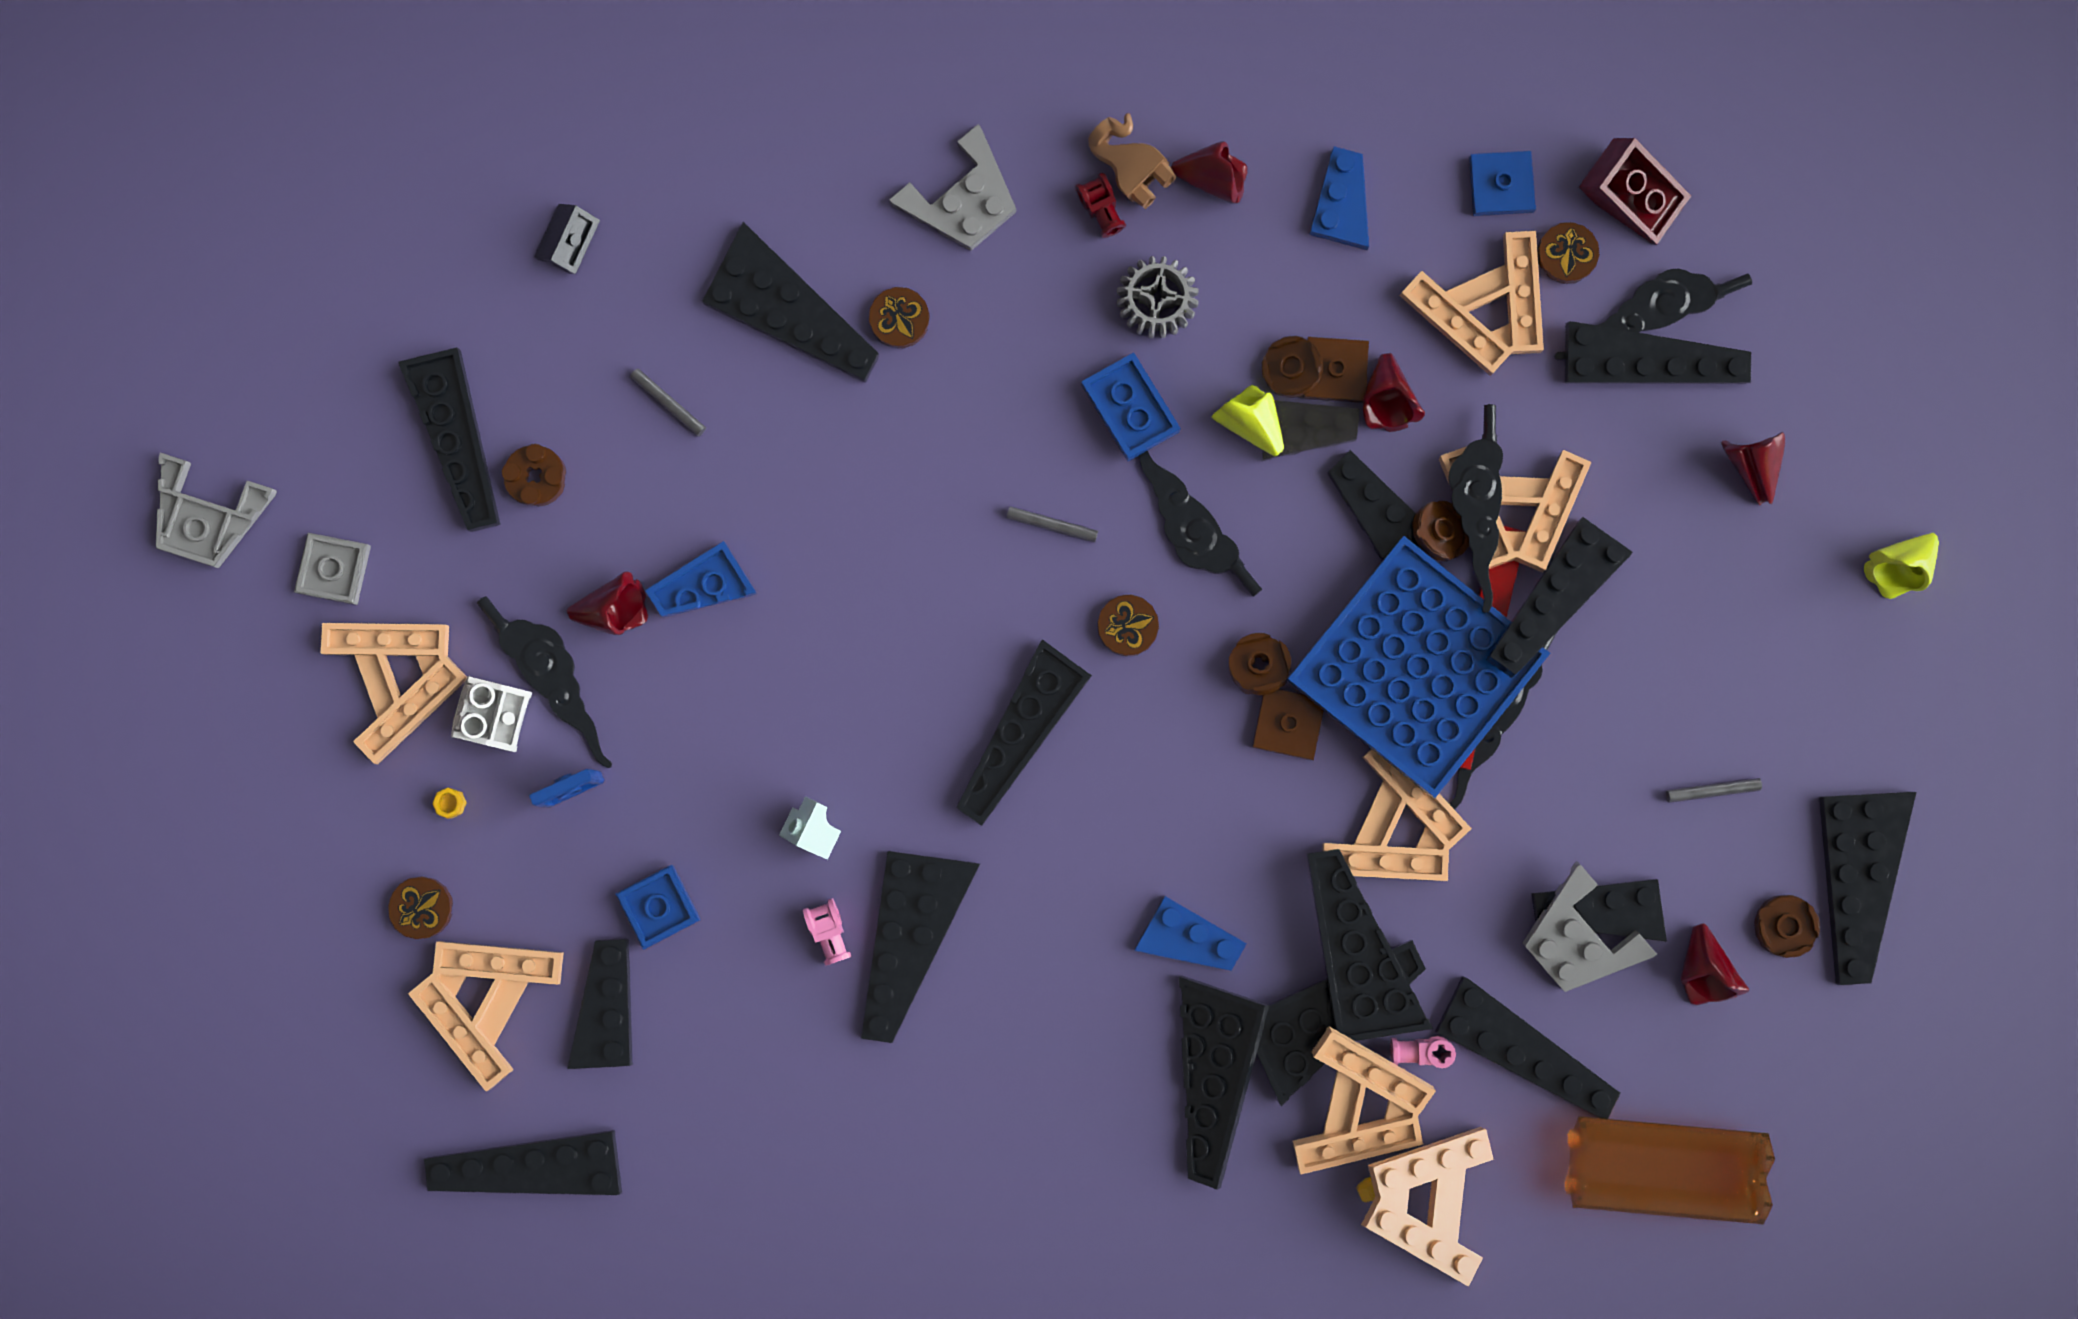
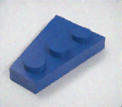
M1333 147L1309 235L1364 250L1369 249L1362 153Z
M724 541L645 590L663 618L758 594Z
M1164 896L1134 951L1232 971L1247 943Z

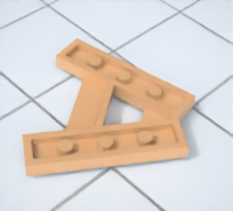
M1536 231L1505 232L1503 235L1505 265L1448 291H1444L1421 271L1400 294L1401 298L1489 376L1498 369L1510 354L1541 353L1544 350ZM1507 295L1509 324L1491 332L1469 313Z
M1466 447L1441 455L1438 459L1448 483L1449 470L1453 462L1463 454ZM1562 450L1550 478L1500 476L1502 485L1501 505L1537 506L1526 532L1505 531L1502 521L1498 516L1496 521L1499 530L1498 546L1490 562L1489 569L1515 560L1542 573L1546 570L1591 465V461Z
M322 623L321 654L355 656L377 715V719L353 741L374 764H379L466 681L467 676L448 657V625ZM387 656H416L423 676L402 696Z
M1371 749L1362 758L1381 777L1383 782L1353 845L1322 843V851L1339 849L1353 876L1448 881L1449 849L1472 828L1440 793L1436 798H1431ZM1406 805L1425 826L1416 848L1389 847L1387 844Z
M438 941L435 948L433 973L410 991L408 995L483 1089L489 1091L514 1070L494 1046L528 982L560 984L564 952ZM466 977L495 979L475 1017L472 1018L456 998Z
M1328 1027L1312 1050L1314 1058L1337 1071L1323 1133L1292 1141L1300 1174L1423 1145L1418 1116L1436 1092L1434 1087L1335 1029ZM1366 1087L1388 1099L1384 1119L1358 1125Z
M1478 1127L1369 1164L1368 1168L1376 1196L1361 1224L1468 1287L1483 1257L1458 1243L1465 1172L1470 1167L1494 1160L1486 1129ZM1432 1181L1426 1225L1407 1214L1409 1189Z

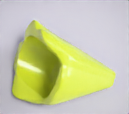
M1254 385L1245 388L1239 395L1225 403L1211 416L1213 420L1272 456H1278L1284 449L1273 396L1269 392L1265 394Z
M1935 533L1921 535L1872 552L1869 555L1871 560L1864 564L1866 578L1878 587L1883 597L1888 599L1896 598L1912 590H1925L1931 584L1939 546L1937 535Z

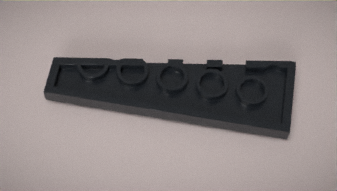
M1567 322L1565 325V383L1747 384L1751 383V352L1579 322Z
M456 347L399 361L400 369L410 393L418 406L420 417L430 435V441L442 464V470L447 482L451 486V492L467 530L473 532L501 525L461 350Z
M1582 517L1576 523L1486 660L1509 677H1514L1633 552Z
M1042 639L956 808L982 826L1092 675Z
M1462 976L1435 1032L1605 1121L1608 1120L1621 1094L1619 1091L1470 979Z
M615 1130L433 1156L424 1159L428 1191L620 1195L622 1193Z

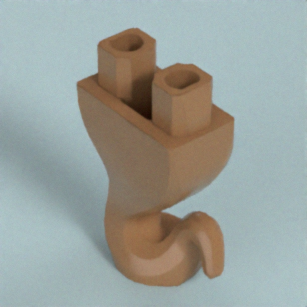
M1130 113L1125 114L1123 124L1115 118L1108 117L1096 126L1088 138L1091 152L1098 160L1113 168L1116 184L1120 191L1131 202L1135 201V203L1147 209L1156 199V196L1147 187L1156 179L1166 188L1177 177L1170 168L1167 159L1155 147L1149 144L1127 143L1109 145V140L1112 136L1124 138L1131 134L1133 121Z

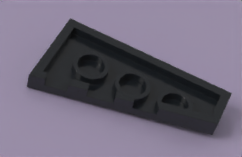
M1350 450L1327 474L1347 506L1351 508L1356 516L1358 524L1371 540L1378 556L1384 560L1403 536L1419 547L1413 534V521L1416 513Z
M1658 879L1599 885L1573 905V908L1594 932L1628 937L1637 930L1644 939L1667 942ZM1556 890L1531 893L1535 923L1543 910H1547L1556 896Z
M629 939L595 941L567 1069L633 1065Z

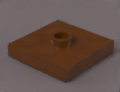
M1308 337L1307 340L1317 347L1323 359V373L1319 383L1312 391L1306 393L1303 399L1363 403L1367 386L1369 341Z
M1278 689L1273 693L1263 695L1252 748L1313 761L1324 710L1307 696Z

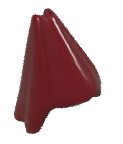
M1225 141L1202 148L1172 163L1170 168L1175 176L1229 203L1234 204L1241 201L1244 193V181L1248 173L1247 166L1243 161L1230 155L1228 144Z
M1392 353L1380 355L1364 393L1363 414L1365 423L1370 429L1383 428L1388 432L1400 431L1408 428V423H1417L1425 416V411L1418 403Z
M1784 432L1749 445H1734L1729 441L1723 440L1721 444L1725 453L1741 475L1759 506L1765 502L1772 504L1784 455Z
M628 571L621 573L566 610L570 620L612 635H621L624 631L645 624L648 619L644 588L638 579L633 580L632 573Z
M1704 923L1694 926L1681 974V982L1689 1001L1694 1005L1722 1002L1749 992L1748 986L1740 977L1708 926Z

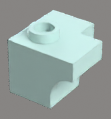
M805 796L799 810L792 807L779 836L800 848L828 859L841 831L828 824L826 820V806Z

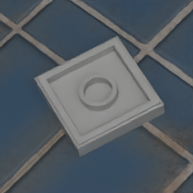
M308 533L294 593L358 605L371 546L364 543Z

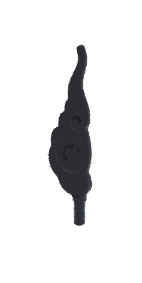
M1669 269L1659 274L1654 280L1638 287L1632 299L1624 302L1619 307L1617 313L1610 316L1606 322L1597 326L1638 333L1667 327L1681 320L1689 313L1697 314L1707 311L1717 300L1724 298L1725 295L1752 285V279L1747 273L1722 284H1714L1709 277L1703 274L1690 273L1683 269ZM1565 351L1557 352L1554 358L1556 360H1564Z
M1494 404L1484 405L1482 439L1475 440L1466 447L1463 454L1453 462L1448 476L1449 485L1452 490V506L1461 517L1462 530L1469 538L1473 571L1484 596L1483 613L1490 611L1493 602V593L1489 579V565L1498 546L1499 530L1496 521L1502 501V485L1499 470L1503 463V451L1497 443L1496 405Z
M1148 451L1139 455L1143 472L1152 483L1154 493L1159 499V511L1165 519V534L1175 546L1179 559L1190 568L1206 570L1214 574L1230 571L1236 575L1253 597L1260 593L1263 589L1244 567L1245 564L1239 557V549L1236 543L1228 536L1222 534L1212 514L1199 501L1188 494L1186 486L1176 475L1157 465Z
M487 596L481 598L477 604L495 626L494 629L499 634V644L502 650L516 660L524 678L537 692L549 700L550 707L561 720L583 733L597 761L603 766L611 768L612 762L602 753L595 724L585 711L584 702L580 697V685L574 677V660L565 649L561 636L549 626L533 624L526 620H515L509 623Z
M1556 634L1543 646L1546 650L1550 647ZM1542 665L1476 746L1471 770L1459 768L1456 795L1450 803L1453 809H1456L1461 804L1474 770L1495 753L1501 742L1502 734L1520 715L1529 689L1533 688L1542 676Z

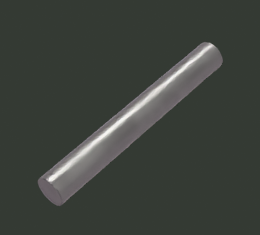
M639 368L632 372L630 378L698 437L705 432L706 427Z
M1009 507L1007 518L1091 542H1095L1098 530L1014 507Z
M1760 778L1666 790V799L1670 803L1762 790V782Z

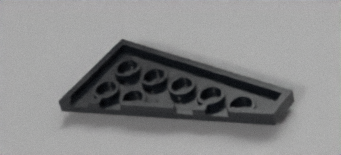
M744 222L742 223L702 300L703 304L866 383L879 358V353Z
M1917 792L1819 797L1835 983L1837 985L1872 983Z
M1334 849L1308 853L1307 860L1335 1030L1354 1041L1433 1029L1381 928H1379L1368 903L1359 890L1357 882L1341 851Z
M887 852L861 1039L893 1043L980 866L979 863Z
M1413 940L1391 948L1410 985L1426 970ZM1327 978L1269 1004L1257 1056L1281 1106L1325 1064L1314 1058L1312 1050L1328 1027L1335 1029Z
M1179 976V988H1181L1182 992L1180 1017H1183L1184 1035L1181 1038L1183 1082L1187 1100L1185 1118H1187L1188 1139H1186L1188 1179L1217 1190L1222 1186L1269 1005L1185 976Z

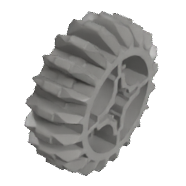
M1150 256L1149 265L1147 266L1143 260H1138V270L1130 266L1127 270L1130 277L1122 276L1120 282L1123 286L1117 288V294L1121 296L1117 300V306L1124 308L1120 312L1121 318L1130 317L1127 322L1129 328L1138 324L1137 334L1139 335L1143 333L1144 329H1148V337L1150 339L1154 337L1155 331H1159L1160 337L1163 339L1166 338V329H1169L1173 335H1176L1178 333L1177 325L1186 328L1188 325L1186 318H1194L1195 312L1191 308H1196L1199 302L1197 299L1192 298L1198 295V288L1190 287L1194 284L1195 278L1193 276L1184 278L1188 273V268L1183 267L1178 271L1177 260H1174L1171 266L1166 265L1167 257L1162 256L1160 263H1156L1154 256ZM1156 276V280L1152 285L1141 286V289L1135 288L1142 280ZM1165 278L1176 284L1181 295H1177L1176 291L1167 288ZM1160 285L1161 302H1158L1157 309H1154V293H1157V288ZM1133 299L1139 300V303L1145 304L1149 308L1150 317L1138 310ZM1174 306L1180 307L1173 315L1159 319V314L1163 309H1173Z

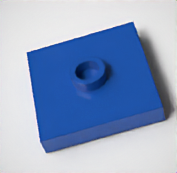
M1531 151L1480 153L1469 156L1473 216L1534 213L1536 204Z
M585 769L574 775L570 773L554 780V784L530 794L529 797L533 805L550 808L603 784L605 780L601 771Z
M670 865L616 893L643 950L701 920L674 865Z

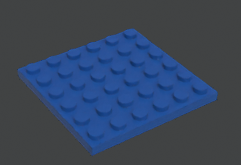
M1403 536L1291 673L1287 681L1431 798H1436L1551 653L1542 647L1512 678L1486 660L1511 621L1492 606L1488 613H1483L1484 599Z

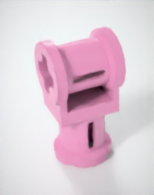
M831 898L827 904L811 910L808 907L804 908L803 914L808 929L815 943L820 941L825 955L824 965L827 966L851 957V953L846 951L840 935L844 930L834 899ZM829 914L828 917L822 918L820 920L816 919L819 916Z
M1438 1035L1431 1036L1428 1039H1415V1041H1398L1397 1038H1391L1390 1041L1391 1062L1397 1066L1399 1063H1418L1419 1065H1434L1437 1068H1447L1453 1064L1456 1057L1454 1046L1446 1038ZM1438 1045H1441L1446 1050V1053H1441L1440 1059L1432 1053L1438 1050Z

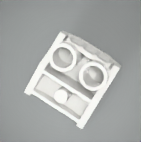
M467 676L454 716L451 737L516 752L519 733L532 692Z

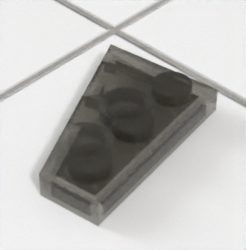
M1274 400L1284 449L1278 456H1272L1262 450L1261 462L1280 456H1290L1303 451L1317 448L1322 449L1356 441L1360 409Z

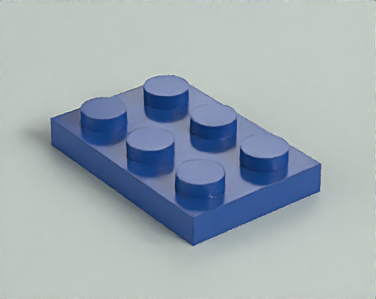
M1134 352L1081 381L1082 388L1127 462L1180 433L1181 428Z

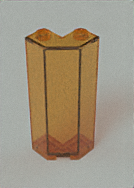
M1580 1116L1577 1118L1574 1129L1569 1130L1570 1161L1569 1174H1567L1565 1180V1190L1567 1194L1571 1195L1573 1208L1764 1225L1773 1206L1766 1180L1775 1161L1769 1133Z

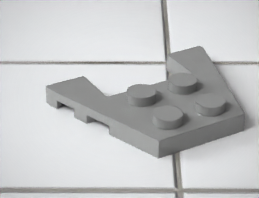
M978 124L958 141V146L973 161L976 167L938 200L930 205L911 183H908L890 199V204L894 208L903 210L910 214L912 218L921 223L924 222L938 230V233L970 251L1016 213L1014 202L982 128Z
M160 453L161 479H158L160 509H157L156 548L219 568L272 501L277 491L246 481L236 510L182 494L181 490L191 463Z
M1578 861L1572 865L1571 873L1564 884H1560L1547 910H1543L1523 941L1524 946L1564 992L1657 955L1637 930L1612 950H1609L1578 914L1573 905L1598 886Z

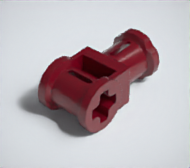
M1103 172L1098 174V178L1084 185L1080 183L1075 185L1077 195L1084 209L1088 211L1091 219L1096 217L1102 229L1100 234L1103 238L1111 237L1126 227L1125 221L1120 220L1115 210L1116 199L1109 180Z

